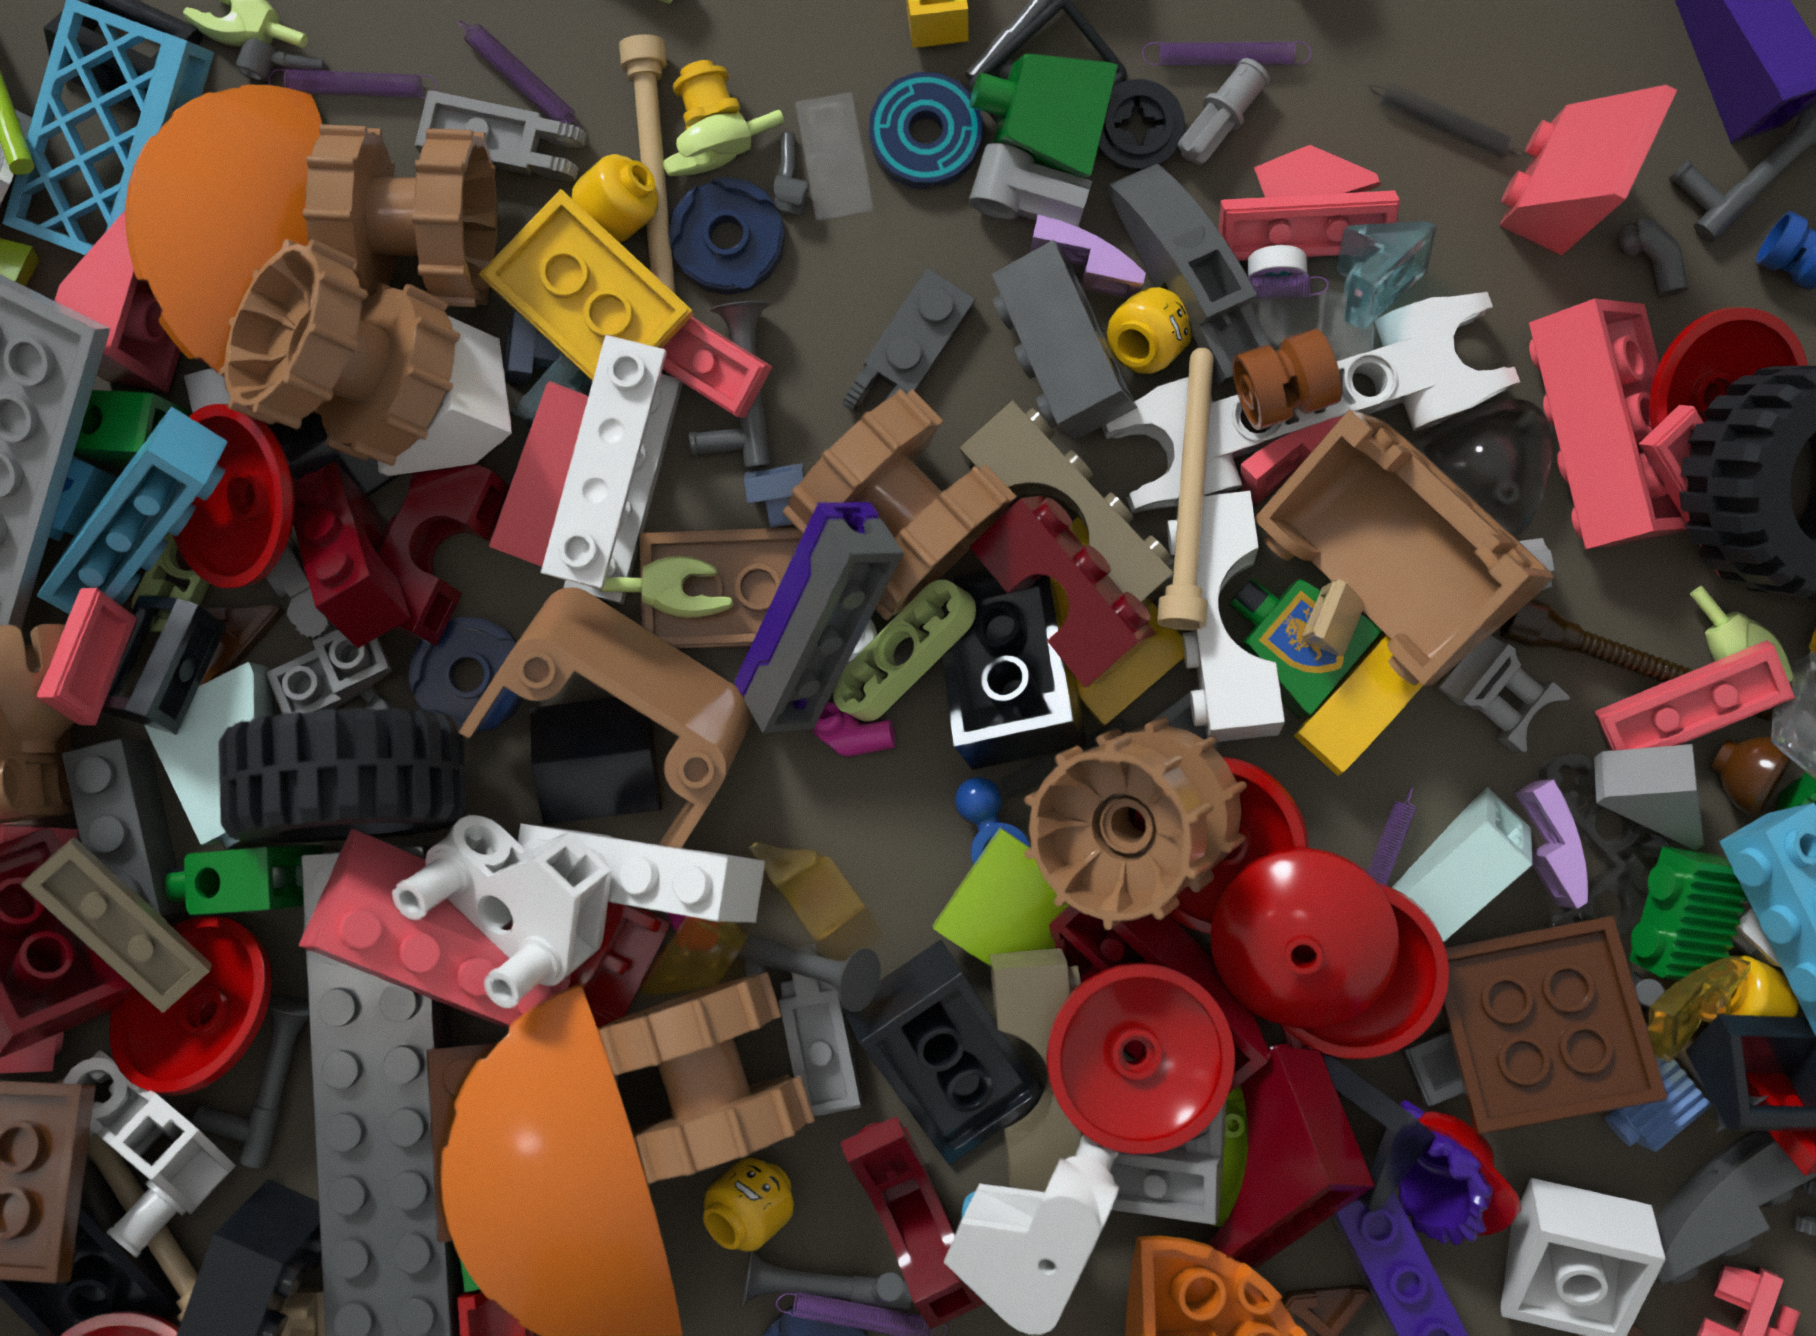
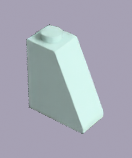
M247 662L199 686L177 735L144 725L201 845L224 844L226 850H231L250 842L248 840L230 838L221 826L218 742L229 726H233L234 723L252 721L253 718L262 716H274V692L266 675V672L270 671L268 666Z
M1486 787L1392 888L1405 894L1423 908L1436 925L1444 942L1533 865L1531 827L1492 790Z

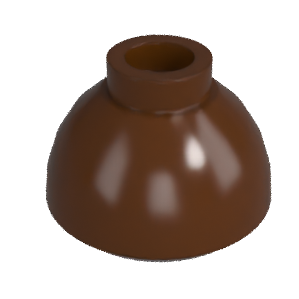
M1754 737L1740 743L1728 738L1718 752L1711 770L1721 774L1724 791L1731 802L1738 809L1752 816L1759 814L1771 798L1794 757L1795 749L1793 743L1774 737Z

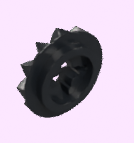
M1145 79L1127 80L1113 86L1098 145L1099 154H1105L1114 161L1117 169L1128 167L1141 171L1155 164L1164 165L1179 148L1178 142L1184 134V114L1177 98L1159 83ZM1135 106H1137L1138 115H1141L1142 123L1152 124V127H1155L1146 130L1141 146H1138L1137 140H1134L1132 131L1120 128L1121 126L1129 125Z

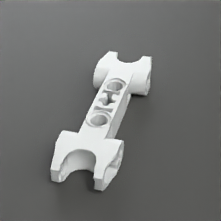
M1488 292L1451 297H1431L1398 308L1379 317L1374 323L1383 347L1337 361L1342 384L1341 401L1338 404L1309 414L1301 412L1298 408L1294 409L1290 420L1267 427L1264 433H1253L1244 427L1240 416L1243 409L1238 395L1213 402L1211 396L1204 496L1230 493L1243 486L1234 458L1259 451L1291 432L1324 422L1327 419L1344 416L1349 409L1369 415L1403 403L1413 431H1419L1455 420L1480 403L1515 387L1520 383L1515 367L1477 371L1463 364L1455 352L1453 336L1457 328L1472 323L1476 318L1484 316L1487 310L1493 308ZM1360 373L1371 378L1375 384V396L1367 397L1357 392L1352 382L1353 374ZM1188 377L1156 387L1135 401L1138 408L1102 426L1106 439L1112 437L1121 438L1128 435H1147L1159 441L1167 453L1168 469L1166 473L1157 480L1142 485L1138 490L1129 493V497L1126 499L1131 513L1178 507Z

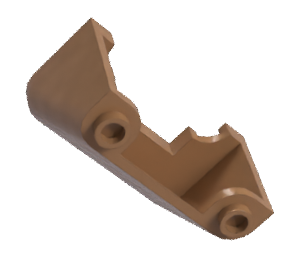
M1350 409L1254 518L1267 532L1263 537L1264 542L1278 556L1286 561H1291L1294 556L1305 561H1311L1332 582L1339 579L1349 584L1363 599V612L1391 639L1387 646L1393 656L1388 660V663L1398 675L1412 685H1417L1419 682L1423 686L1436 683L1530 602L1554 578L1549 569L1402 434L1378 418Z

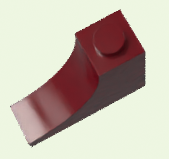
M1289 1044L1271 1046L1268 1048L1271 1055L1269 1061L1240 1084L1248 1122V1150L1245 1173L1240 1192L1229 1217L1220 1230L1206 1244L1212 1246L1214 1250L1226 1254V1258L1231 1257L1240 1263H1246L1251 1268L1259 1267L1374 1187L1320 1050L1292 1048Z

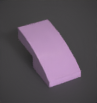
M1037 216L1030 252L1054 239L1071 260L1072 264L1085 266L1081 283L1083 289L1128 299L1133 294L1141 291L1146 273L1115 246L1077 226L1046 216Z
M1554 779L1533 781L1515 792L1516 797L1545 842L1544 845L1532 851V866L1557 906L1578 909L1588 903V879L1583 848L1574 819Z

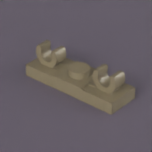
M75 837L26 878L21 885L162 1013L210 972L212 964Z

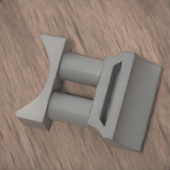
M1490 635L1456 664L1437 688L1458 706H1468L1474 710H1480L1502 729L1496 739L1512 752L1525 753L1527 752V728L1534 714L1546 704L1569 700L1570 696L1554 682L1537 683L1520 668L1522 664L1516 656V649L1510 644L1499 641ZM1504 686L1524 702L1518 711L1498 695Z

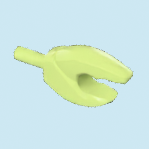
M219 0L232 7L230 13L222 18H217L210 12L202 13L188 7L183 11L184 17L191 25L198 28L201 33L225 45L242 47L250 39H259L270 45L273 38L300 48H305L308 43L307 34L279 24L277 12L266 0Z
M776 110L748 122L745 121L741 113L716 114L707 117L689 127L677 138L676 144L679 152L663 161L664 170L669 176H683L704 173L722 167L733 160L737 154H742L751 149V136L784 124L783 115L780 110Z
M669 556L655 560L643 566L642 578L606 577L604 588L601 589V592H641L644 604L676 617L697 618L709 616L733 607V600L729 597H707L703 594L692 597L684 593L683 583L687 578L692 576L708 577L719 574L717 568L712 564L690 556Z
M1703 586L1696 588L1690 593L1693 600L1713 623L1706 630L1705 635L1708 649L1714 662L1768 640L1776 649L1788 681L1792 682L1794 680L1787 655L1777 637L1768 628L1738 611L1725 614Z

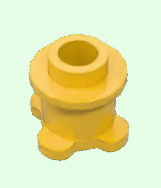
M700 60L690 63L681 69V76L673 83V90L677 96L682 97L686 113L683 115L686 130L695 123L716 114L740 113L738 99L730 98L726 86L729 73L725 67L714 65L710 60Z

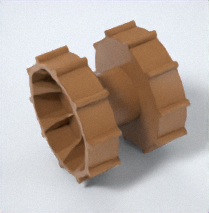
M320 124V135L314 144L312 154L306 157L308 175L306 209L303 210V218L306 219L308 243L311 239H314L356 260L353 271L359 280L360 288L367 291V295L362 303L377 292L379 283L389 286L393 271L397 269L396 256L418 257V275H422L428 293L446 301L448 306L476 307V305H488L490 287L478 274L497 256L500 216L498 215L495 182L496 166L492 164L490 152L486 145V133L473 132V130L427 128L426 141L422 147L420 158L415 161L416 177H395V163L390 160L388 150L382 140L381 128Z
M285 239L282 249L273 255L260 270L255 269L253 271V280L242 298L235 317H231L228 324L231 326L226 345L225 361L219 371V375L225 377L226 388L231 397L228 408L270 425L277 421L295 429L300 427L301 420L315 410V413L321 415L324 429L328 435L325 442L326 446L367 461L370 457L393 466L398 455L409 449L419 438L423 440L427 438V428L436 415L446 391L450 392L453 388V383L449 381L454 364L455 343L459 341L460 333L453 330L452 323L445 313L448 303L410 284H406L402 291L384 283H379L377 292L362 303L367 295V291L360 288L359 280L353 271L356 261L354 258L314 239L310 240L308 246Z
M899 389L892 397L881 403L871 412H866L859 422L822 454L820 460L812 467L803 480L792 489L789 504L782 511L803 534L817 503L871 502L879 514V519H882L904 552L875 608L886 621L892 615H898L928 584L939 580L971 550L969 546L1002 516L1010 503L1017 497L986 464L980 469L974 466L965 476L943 492L919 469L914 461L931 444L930 441L935 435L937 428L944 421L913 389L907 394L902 389Z
M1162 716L1147 723L1145 726L1124 734L1118 728L1110 730L1096 738L1098 747L1083 752L1081 747L1075 746L1056 755L1055 760L1058 764L1056 769L1044 780L1038 791L1025 797V803L1032 806L1029 824L1031 848L1025 851V857L1027 859H1035L1044 879L1057 894L1054 900L1056 906L1068 903L1084 914L1102 919L1104 928L1110 930L1123 920H1134L1151 913L1154 914L1156 919L1164 918L1179 906L1180 903L1176 896L1188 886H1190L1193 892H1198L1212 882L1214 875L1211 871L1228 853L1246 840L1245 836L1239 833L1241 819L1240 793L1247 788L1245 782H1236L1228 764L1214 748L1217 738L1211 736L1204 740L1188 730L1170 726L1169 719L1166 716ZM1129 807L1135 808L1144 817L1146 824L1145 832L1137 830L1130 822Z
M768 972L762 974L754 973L667 1000L627 1016L617 1018L597 1028L613 1076L651 1065H657L671 1112L650 1119L647 1123L631 1131L647 1184L681 1175L688 1176L697 1171L739 1157L748 1156L749 1153L796 1135L795 1132L803 1126L815 1121L801 1076L792 1078L786 1074L778 1078L748 1084L734 1037L761 1028L762 1025L782 1016Z

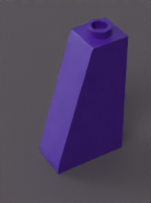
M1675 0L1731 144L1784 126L1816 100V40L1790 0Z

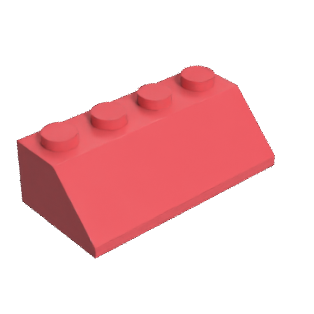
M1594 298L1529 322L1533 338L1529 344L1530 356L1535 367L1542 374L1546 395L1543 399L1544 412L1549 423L1556 430L1560 446L1557 456L1558 468L1563 479L1569 483L1574 502L1571 513L1572 524L1577 535L1583 539L1585 549L1612 547L1687 530L1685 527L1686 521L1669 496L1667 489L1658 478L1655 469L1651 466L1638 445L1652 431L1649 415L1650 393L1653 379L1660 363L1645 304Z
M351 829L299 943V946L508 1030L510 1024L530 1008L550 996L568 989L571 981V974H569L557 985L546 986L538 984L512 1008H504L497 1005L488 996L484 981L492 970L499 968L509 958L447 898L429 910L421 919L412 920L401 914L393 901V889L397 887L398 883L407 880L426 867L425 859L355 829ZM513 922L503 930H511Z

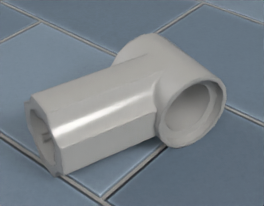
M992 143L985 147L968 202L975 210L994 218L1012 220L1016 219L1019 215L1036 221L1037 216L1042 215L1078 227L1092 181L1036 164L1031 155L1019 148L1001 143Z

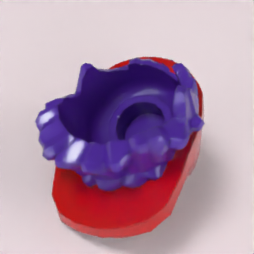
M1407 1100L1402 1101L1401 1107L1411 1113L1436 1135L1399 1184V1202L1402 1203L1406 1216H1411L1413 1229L1419 1233H1425L1429 1238L1437 1239L1442 1244L1448 1243L1450 1239L1454 1245H1459L1464 1238L1473 1242L1477 1236L1492 1235L1508 1227L1521 1211L1518 1194L1494 1168V1153L1487 1139L1482 1135L1476 1136L1474 1129L1455 1116L1435 1111L1423 1112Z

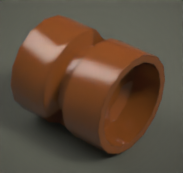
M1314 328L1284 338L1277 351L1269 345H1263L1236 354L1232 358V372L1237 395L1248 421L1256 430L1290 420L1295 408H1298L1305 414H1309L1338 404L1341 401L1342 384L1338 364L1328 340L1318 329Z

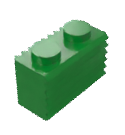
M1662 846L1658 863L1653 867L1648 876L1649 893L1640 923L1634 927L1631 934L1632 951L1629 961L1661 978L1718 985L1724 981L1721 973L1727 970L1725 961L1731 959L1728 950L1734 947L1732 939L1738 936L1735 927L1741 924L1739 916L1745 913L1742 904L1746 903L1748 899L1728 859L1712 853L1707 854L1701 851H1688Z

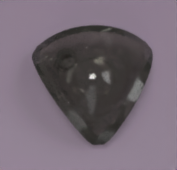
M1505 399L1473 407L1439 423L1413 443L1419 451L1512 536L1521 534L1532 521L1545 495L1553 460V442L1549 423L1543 411L1533 402L1521 399Z

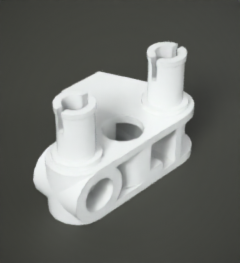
M469 815L459 819L448 836L427 852L425 859L426 867L407 880L401 881L393 889V901L401 914L412 920L421 919L429 910L447 898L491 940L509 960L489 973L484 981L485 989L488 996L497 1005L504 1008H512L538 984L552 986L560 983L600 949L604 935L612 869L572 831L524 849L493 820L483 816ZM513 922L511 930H503Z
M99 1050L91 1059L83 1060L74 1066L65 1077L64 1084L93 1085L96 1082L113 1081L109 1088L112 1094L109 1100L103 1104L98 1101L93 1103L89 1137L95 1132L149 1179L145 1184L149 1189L114 1227H110L107 1231L115 1241L137 1258L141 1253L140 1251L176 1212L180 1215H183L186 1211L192 1214L236 1165L201 1131L160 1096L151 1090L141 1089L127 1080L118 1069L115 1061ZM164 1133L174 1143L151 1167L141 1156Z
M1082 1134L1076 1155L1067 1159L1060 1158L1045 1192L979 1184L957 1229L944 1263L1006 1323L1016 1330L1029 1335H1042L1051 1331L1062 1314L1118 1193L1119 1186L1115 1185L1110 1170L1119 1152L1104 1146L1100 1147L1098 1143Z

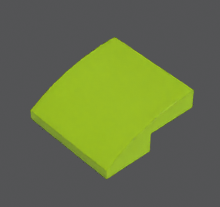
M999 827L932 926L935 931L990 966V954L1055 949V941L1051 938L1049 924L1069 904L1055 905L1054 900L1057 894L1044 879L1035 859H1027L1024 855L1025 851L1031 847Z

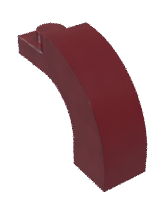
M895 1116L884 1122L870 1124L860 1130L857 1135L840 1142L847 1163L870 1198L884 1226L913 1303L929 1328L933 1329L986 1304L944 1263L957 1231L917 1145L907 1127L902 1126L898 1117Z

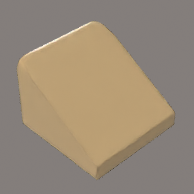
M1337 579L1321 588L1301 636L1303 637V642L1336 656H1343L1346 653L1364 609L1363 599L1347 582Z

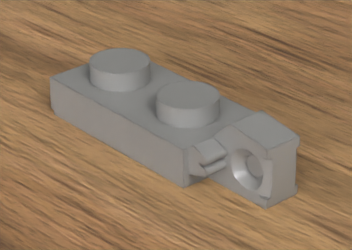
M816 944L793 948L818 956ZM791 972L793 980L781 983L782 997L779 999V1005L794 1077L801 1076L813 1115L820 1116L861 1108L864 1103L847 1018L842 1009L843 1005L840 1001L839 990L825 982Z

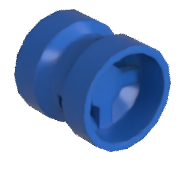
M1788 211L1777 221L1758 250L1756 263L1771 271L1782 269L1790 274L1791 282L1809 291L1816 287V231L1809 228L1807 219L1792 211Z

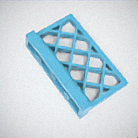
M66 0L26 138V143L34 162V169L28 174L16 175L2 224L86 255L94 244L87 242L76 219L100 208L108 225L107 231L125 211L128 183L142 147L151 136H155L160 128L171 118L170 115L175 110L202 95L215 52L78 0ZM84 16L98 21L108 42V45L87 56H84L77 42ZM115 28L126 31L128 34L119 38ZM146 39L161 44L154 69L138 77L126 50ZM115 56L127 83L103 95L91 69ZM79 75L92 102L68 114L61 99V93L64 83ZM133 95L141 114L137 126L122 134L109 107ZM98 113L110 140L87 152L74 125ZM63 132L75 159L52 170L44 154L48 139ZM116 152L124 167V172L119 184L105 190L93 163ZM81 170L94 197L71 208L58 181ZM46 188L59 215L42 224L25 219L32 195ZM65 226L69 235L59 232L57 229Z

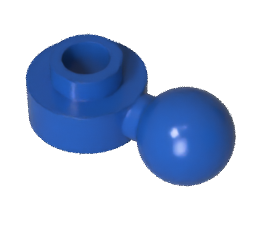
M972 777L959 786L955 795L956 809L964 820L976 824L979 831L974 837L970 848V857L973 865L999 827L1030 847L1026 836L1021 830L1013 825L1000 822L998 813L1002 806V795L998 786L993 781L984 777Z

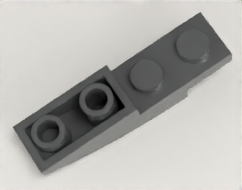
M1159 164L1108 184L1106 191L1155 286L1168 287L1169 291L1174 292L1179 297L1189 316L1192 335L1198 347L1207 348L1212 352L1214 357L1213 376L1216 382L1220 385L1233 379L1232 358L1236 354L1263 345H1271L1249 304L1257 296V293L1227 242L1194 198Z
M1752 1130L1734 1140L1691 1175L1656 1217L1655 1220L1666 1259L1655 1281L1661 1285L1685 1282L1695 1277L1700 1272L1699 1266L1719 1255L1728 1257L1749 1249L1754 1243L1752 1238L1770 1229L1759 1206L1770 1207L1788 1201L1796 1193L1794 1188L1813 1178L1816 1179V1173L1804 1176L1768 1131Z

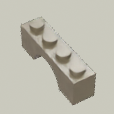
M1012 400L959 447L965 462L971 469L974 466L980 469L986 464L1017 496L1015 499L1042 495L1043 497L1057 500L1072 509L1086 526L1089 533V545L1094 547L1108 562L1111 568L1108 576L1123 593L1129 592L1133 594L1145 607H1148L1166 591L1168 585H1172L1173 572L1169 566L1174 563V559L1153 536L1150 535L1147 539L1143 540L1130 527L1129 523L1134 517L1113 493L1110 492L1103 498L1088 482L1094 477V474L1074 451L1070 450L1065 455L1060 452L1049 440L1055 435L1054 431L1035 409L1031 408L1024 413Z
M1062 948L990 954L994 1013L998 1030L1017 1036L1029 1043L1037 1050L1046 1063L1047 1042L1053 1021L1065 1000L1080 985L1078 966L1067 965ZM1048 1073L1045 1089L1034 1109L1022 1120L1004 1129L1009 1188L1045 1192L1060 1158L1067 1159L1075 1156L1080 1145L1081 1132L1070 1122L1058 1105L1050 1086Z

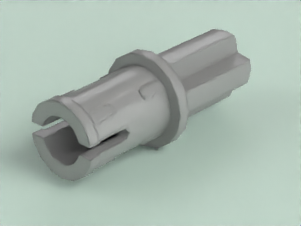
M1243 58L1218 92L1206 96L1203 101V111L1178 142V147L1182 152L1181 156L1185 160L1192 161L1197 165L1206 163L1230 130L1235 131L1244 123V112L1261 90L1270 82V76L1262 65L1252 59Z

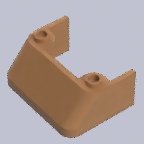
M574 587L560 589L554 592L543 604L459 730V733L470 739L505 687L527 700L542 701L559 693L573 671L577 672L679 736L666 756L664 774L671 789L686 799V802L658 845L682 848L721 787L750 728L753 715L744 701V696L729 681L589 592Z

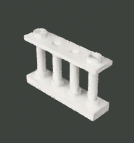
M605 335L541 573L544 575L564 579V588H580L598 599L624 605L627 592H601V589L604 588L606 577L631 578L640 546L639 533L644 531L683 385L675 377L661 374L667 354L665 349Z

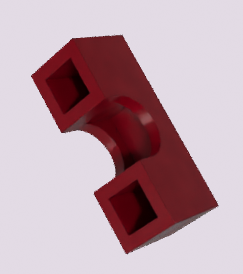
M336 461L317 472L309 473L302 477L294 485L295 516L293 525L314 604L359 649L410 619L398 578L383 563L374 550L376 546L384 542V532L376 506Z
M473 464L414 472L412 474L410 490L398 514L394 515L388 522L384 532V543L378 553L383 563L398 578L410 615V619L394 627L395 629L432 645H438L462 593L435 576L433 570L434 554L445 539L455 534L468 533L486 541L489 540L498 522L510 488L492 470Z
M1042 495L1020 498L969 547L1007 593L1029 588L1042 575L1050 576L1062 585L1069 600L1068 616L1061 628L1046 641L1084 688H1087L1105 680L1156 636L1157 633L1147 623L1150 620V614L1146 607L1133 594L1129 592L1123 593L1108 576L1111 568L1106 559L1094 547L1090 545L1083 546L1069 529L1072 526L1071 518L1057 502L1050 498L1044 499Z

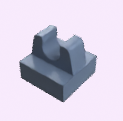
M514 312L508 324L503 368L505 371V382L525 385L532 374V369L557 371L558 364H562L563 354L544 336L536 334L537 330L518 312Z
M803 463L745 472L744 486L747 503L766 502L770 528L793 524L782 511L789 504L792 489L805 477Z

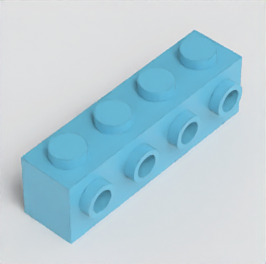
M171 407L63 550L38 592L37 597L69 615L80 588H98L119 605H123L141 575L136 573L141 567L149 572L168 544V541L163 539L165 535L169 532L175 537L178 536L196 509V506L191 502L196 496L205 501L218 485L225 473V469L216 463L228 441Z
M1815 803L1767 813L1719 842L1816 1036Z

